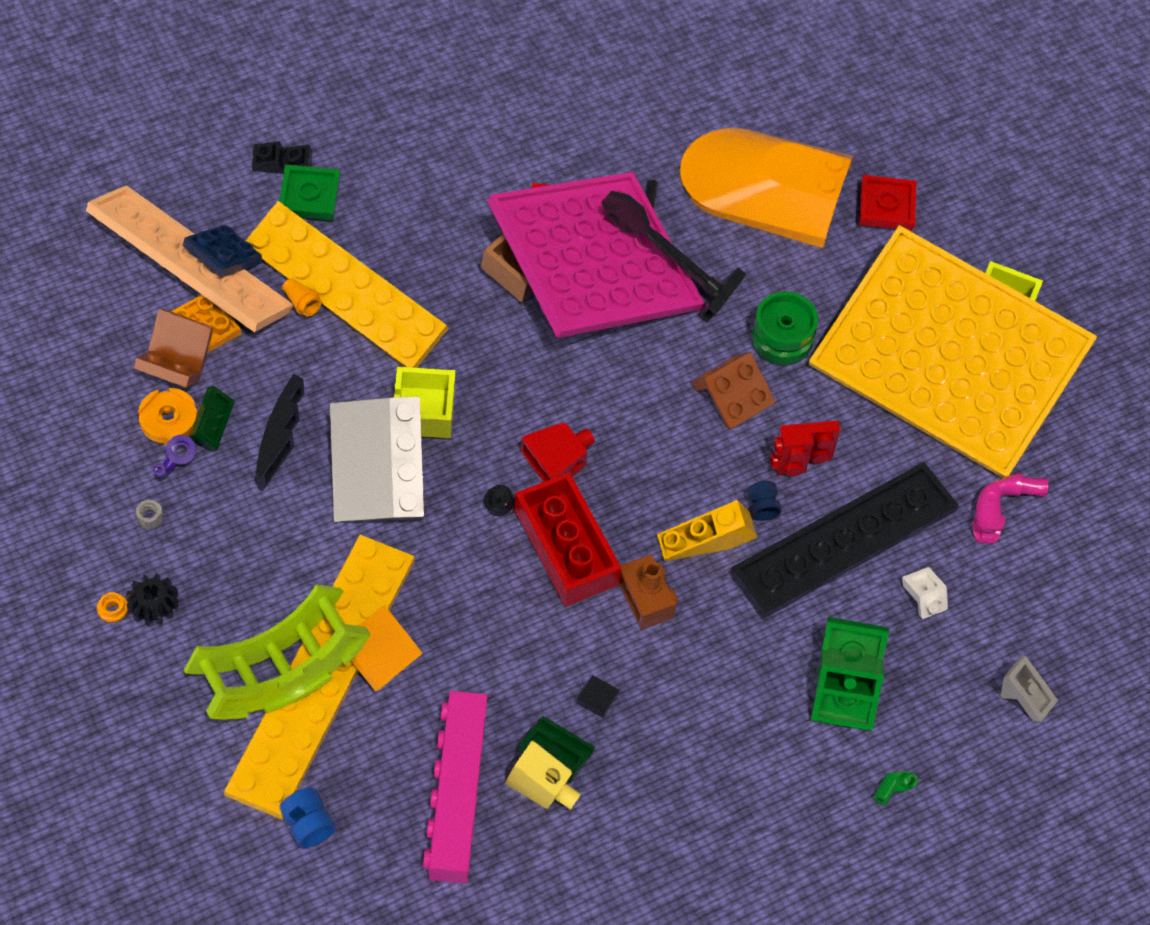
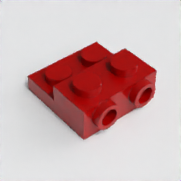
M839 421L781 425L778 437H775L773 441L774 452L770 453L772 470H776L777 475L797 476L801 473H806L809 462L820 464L832 460L840 434Z

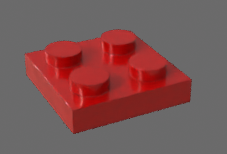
M862 175L859 225L897 229L900 225L907 230L913 231L916 217L917 180Z

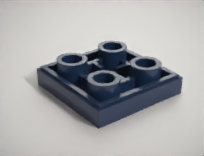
M220 225L219 227L185 237L182 245L220 278L259 265L262 260L261 254L254 249L253 245L244 241L234 232L233 228L227 225Z

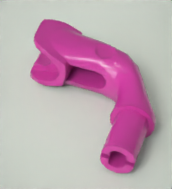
M1016 473L988 483L980 491L976 503L972 527L976 541L994 544L998 540L1001 530L1005 525V516L1001 515V497L1010 495L1020 496V494L1046 497L1048 479L1022 476L1021 473Z

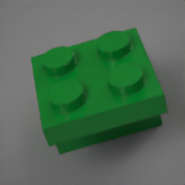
M832 617L827 618L817 668V688L811 713L812 721L869 731L873 730L884 678L883 659L889 627Z

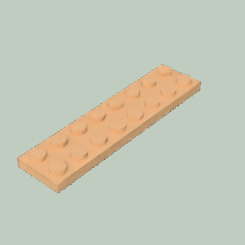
M127 185L88 202L86 211L253 332L291 313L293 303L245 269L220 278L182 246L184 238L194 235V233Z

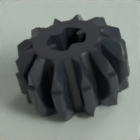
M156 573L153 579H149L144 574L142 577L143 582L140 583L133 580V590L127 591L128 611L133 613L134 619L137 622L144 619L148 627L153 620H157V623L162 626L163 617L172 619L174 615L173 609H178L179 607L177 599L179 595L178 590L175 586H172V582L168 577L161 580L160 575Z

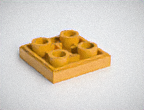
M202 295L171 311L213 327L207 353L242 335L240 327L231 315L224 312L223 309Z
M384 605L359 625L366 627L371 636L353 658L352 663L376 692L423 653Z

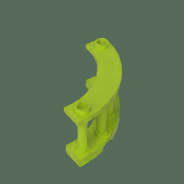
M316 584L311 593L294 612L267 631L232 644L196 646L184 671L186 674H205L215 692L212 701L206 709L210 719L247 718L250 712L264 709L268 713L283 708L306 697L333 678L331 673L342 663L348 665L363 648L371 634L366 627L348 625L342 620L334 605L342 595L343 590L338 587ZM326 616L335 632L320 647L311 630ZM302 639L311 657L292 669L282 651ZM271 657L281 675L259 683L250 665ZM237 670L246 686L226 687L219 673Z

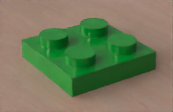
M285 165L279 202L301 218L334 221L341 177L340 170Z

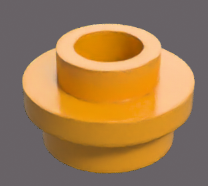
M115 592L106 593L97 603L99 617L110 623L122 620L128 612L126 599ZM112 606L118 607L115 611H108Z

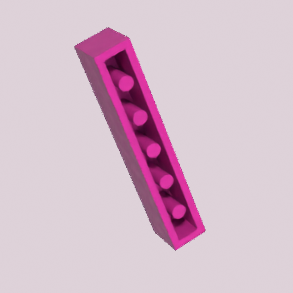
M450 691L449 702L442 703L441 720L446 721L445 731L439 730L437 749H442L443 753L442 760L436 759L434 778L439 779L438 789H432L430 808H436L435 819L429 818L427 838H432L431 849H425L423 868L429 869V880L468 884L487 710V694Z

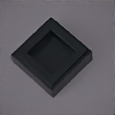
M592 675L577 698V704L604 718L617 698L619 689Z

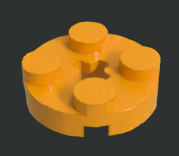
M169 388V391L160 393L159 390L148 394L139 406V425L142 432L150 440L167 445L168 441L174 436L190 435L198 412L193 398L188 393L176 388ZM174 412L173 419L163 420V413L169 414Z

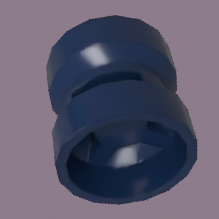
M759 481L750 485L747 492L750 501L753 502L751 507L753 518L759 521H766L778 517L782 509L779 500L776 499L778 494L776 484L772 481Z

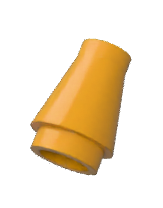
M294 278L288 279L283 284L282 290L286 293L291 303H293L298 314L309 317L318 312L322 304L318 292L299 283Z

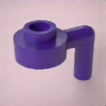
M185 435L172 437L166 445L168 458L162 464L154 466V474L160 479H165L176 465L184 466L191 463L197 453L193 440ZM178 447H187V454L185 456H178L176 453Z

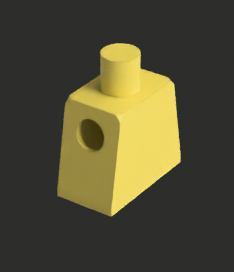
M531 741L505 782L512 789L546 809L551 806L554 800H557L571 810L581 793L566 784L572 774L571 770L534 741Z

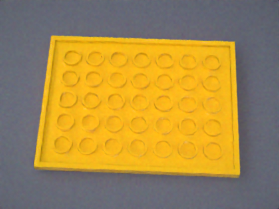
M899 225L810 358L809 365L996 475L1005 478L1011 475L1094 345L1097 336Z

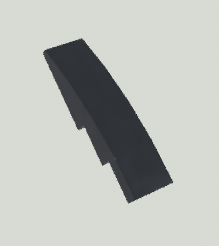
M295 374L292 375L280 394L262 438L256 469L257 488L261 491L266 488L294 448L292 430L299 422L297 404L305 394L303 378Z

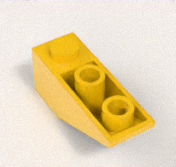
M738 500L657 534L665 561L728 550L758 538L750 512Z

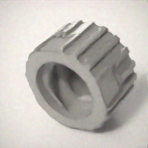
M154 500L142 501L135 511L137 522L142 528L155 529L162 524L164 518L160 503ZM148 510L156 513L152 518H144L143 516L145 511Z

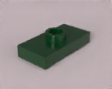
M214 385L208 387L189 437L209 451L217 450L235 401Z

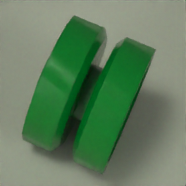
M776 292L765 297L757 308L752 333L754 349L762 358L774 364H796L805 359L812 350L819 317L815 306L809 299L794 292Z

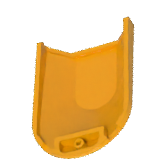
M724 128L702 135L687 148L681 161L680 180L682 187H685L691 196V201L711 215L823 248L847 172L851 169L854 156L749 129Z

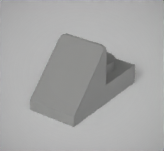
M1021 655L1004 676L1001 698L1017 699L1032 721L1042 722L1058 699L1026 655Z

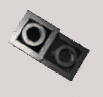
M277 141L254 144L252 167L254 170L284 174L285 165L312 167V149L310 144L283 148L281 142Z

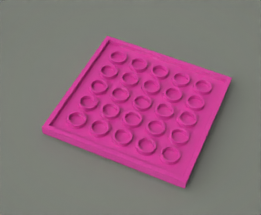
M634 172L492 194L487 201L557 338L701 310L705 304L690 275L654 246L643 234L638 235L622 231L607 218L601 203L611 191L628 194L645 208L650 227L659 232L672 244Z

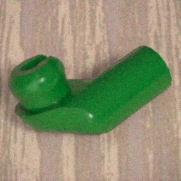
M909 771L888 773L873 798L877 803L887 805L893 793L914 789L918 784V777L915 773Z

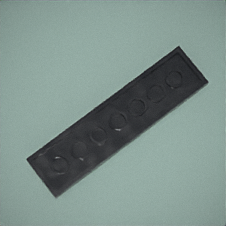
M922 462L731 567L730 573L763 619L951 515L957 511L959 505L927 464Z

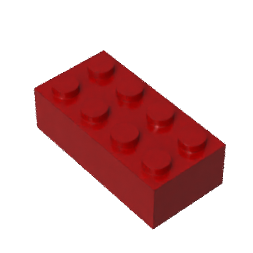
M570 472L515 493L514 511L565 607L620 585L622 568Z

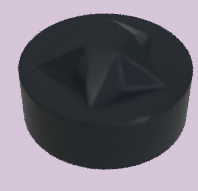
M496 485L485 494L484 504L491 514L502 516L514 507L515 496L507 486Z

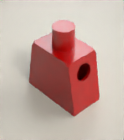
M562 422L523 436L521 438V453L542 482L570 472L573 477L586 466L587 450L585 448L593 445L595 439L588 428L574 434L567 423Z

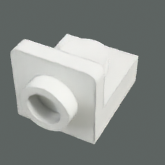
M929 567L902 577L903 587L917 601L918 615L922 619L948 609L947 587Z

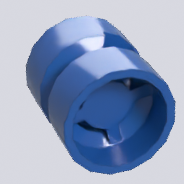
M314 787L304 788L291 794L279 806L287 825L293 826L291 833L298 846L302 849L324 842L336 830V825L329 812L323 810L324 803Z

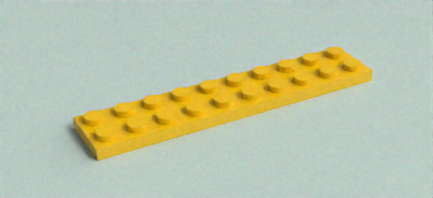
M359 535L332 586L343 590L334 607L344 623L359 626L384 605L390 611L415 562V556ZM326 616L311 630L320 647L335 632ZM302 643L291 664L292 669L311 657L304 643ZM352 661L348 665L342 663L331 673L333 678L306 697L283 708L265 713L224 790L226 797L283 820L284 817L279 809L281 802L298 791L359 672Z

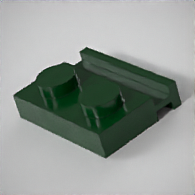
M542 716L537 725L535 724L520 742L517 751L523 754L531 741H534L571 770L572 774L567 782L571 783L584 767L589 757H592L595 747L545 716Z

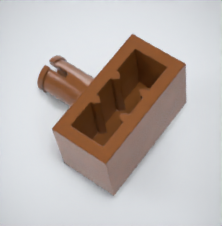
M652 554L620 565L622 571L619 586L641 630L674 618L676 605H678L677 595L673 588H668L665 582L666 575L663 566L655 562Z

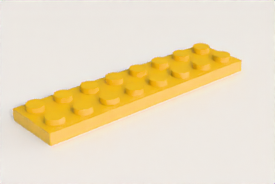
M277 201L246 239L261 254L264 262L287 279L294 278L299 283L318 292L324 307L405 367L418 368L449 329L445 323L279 201Z

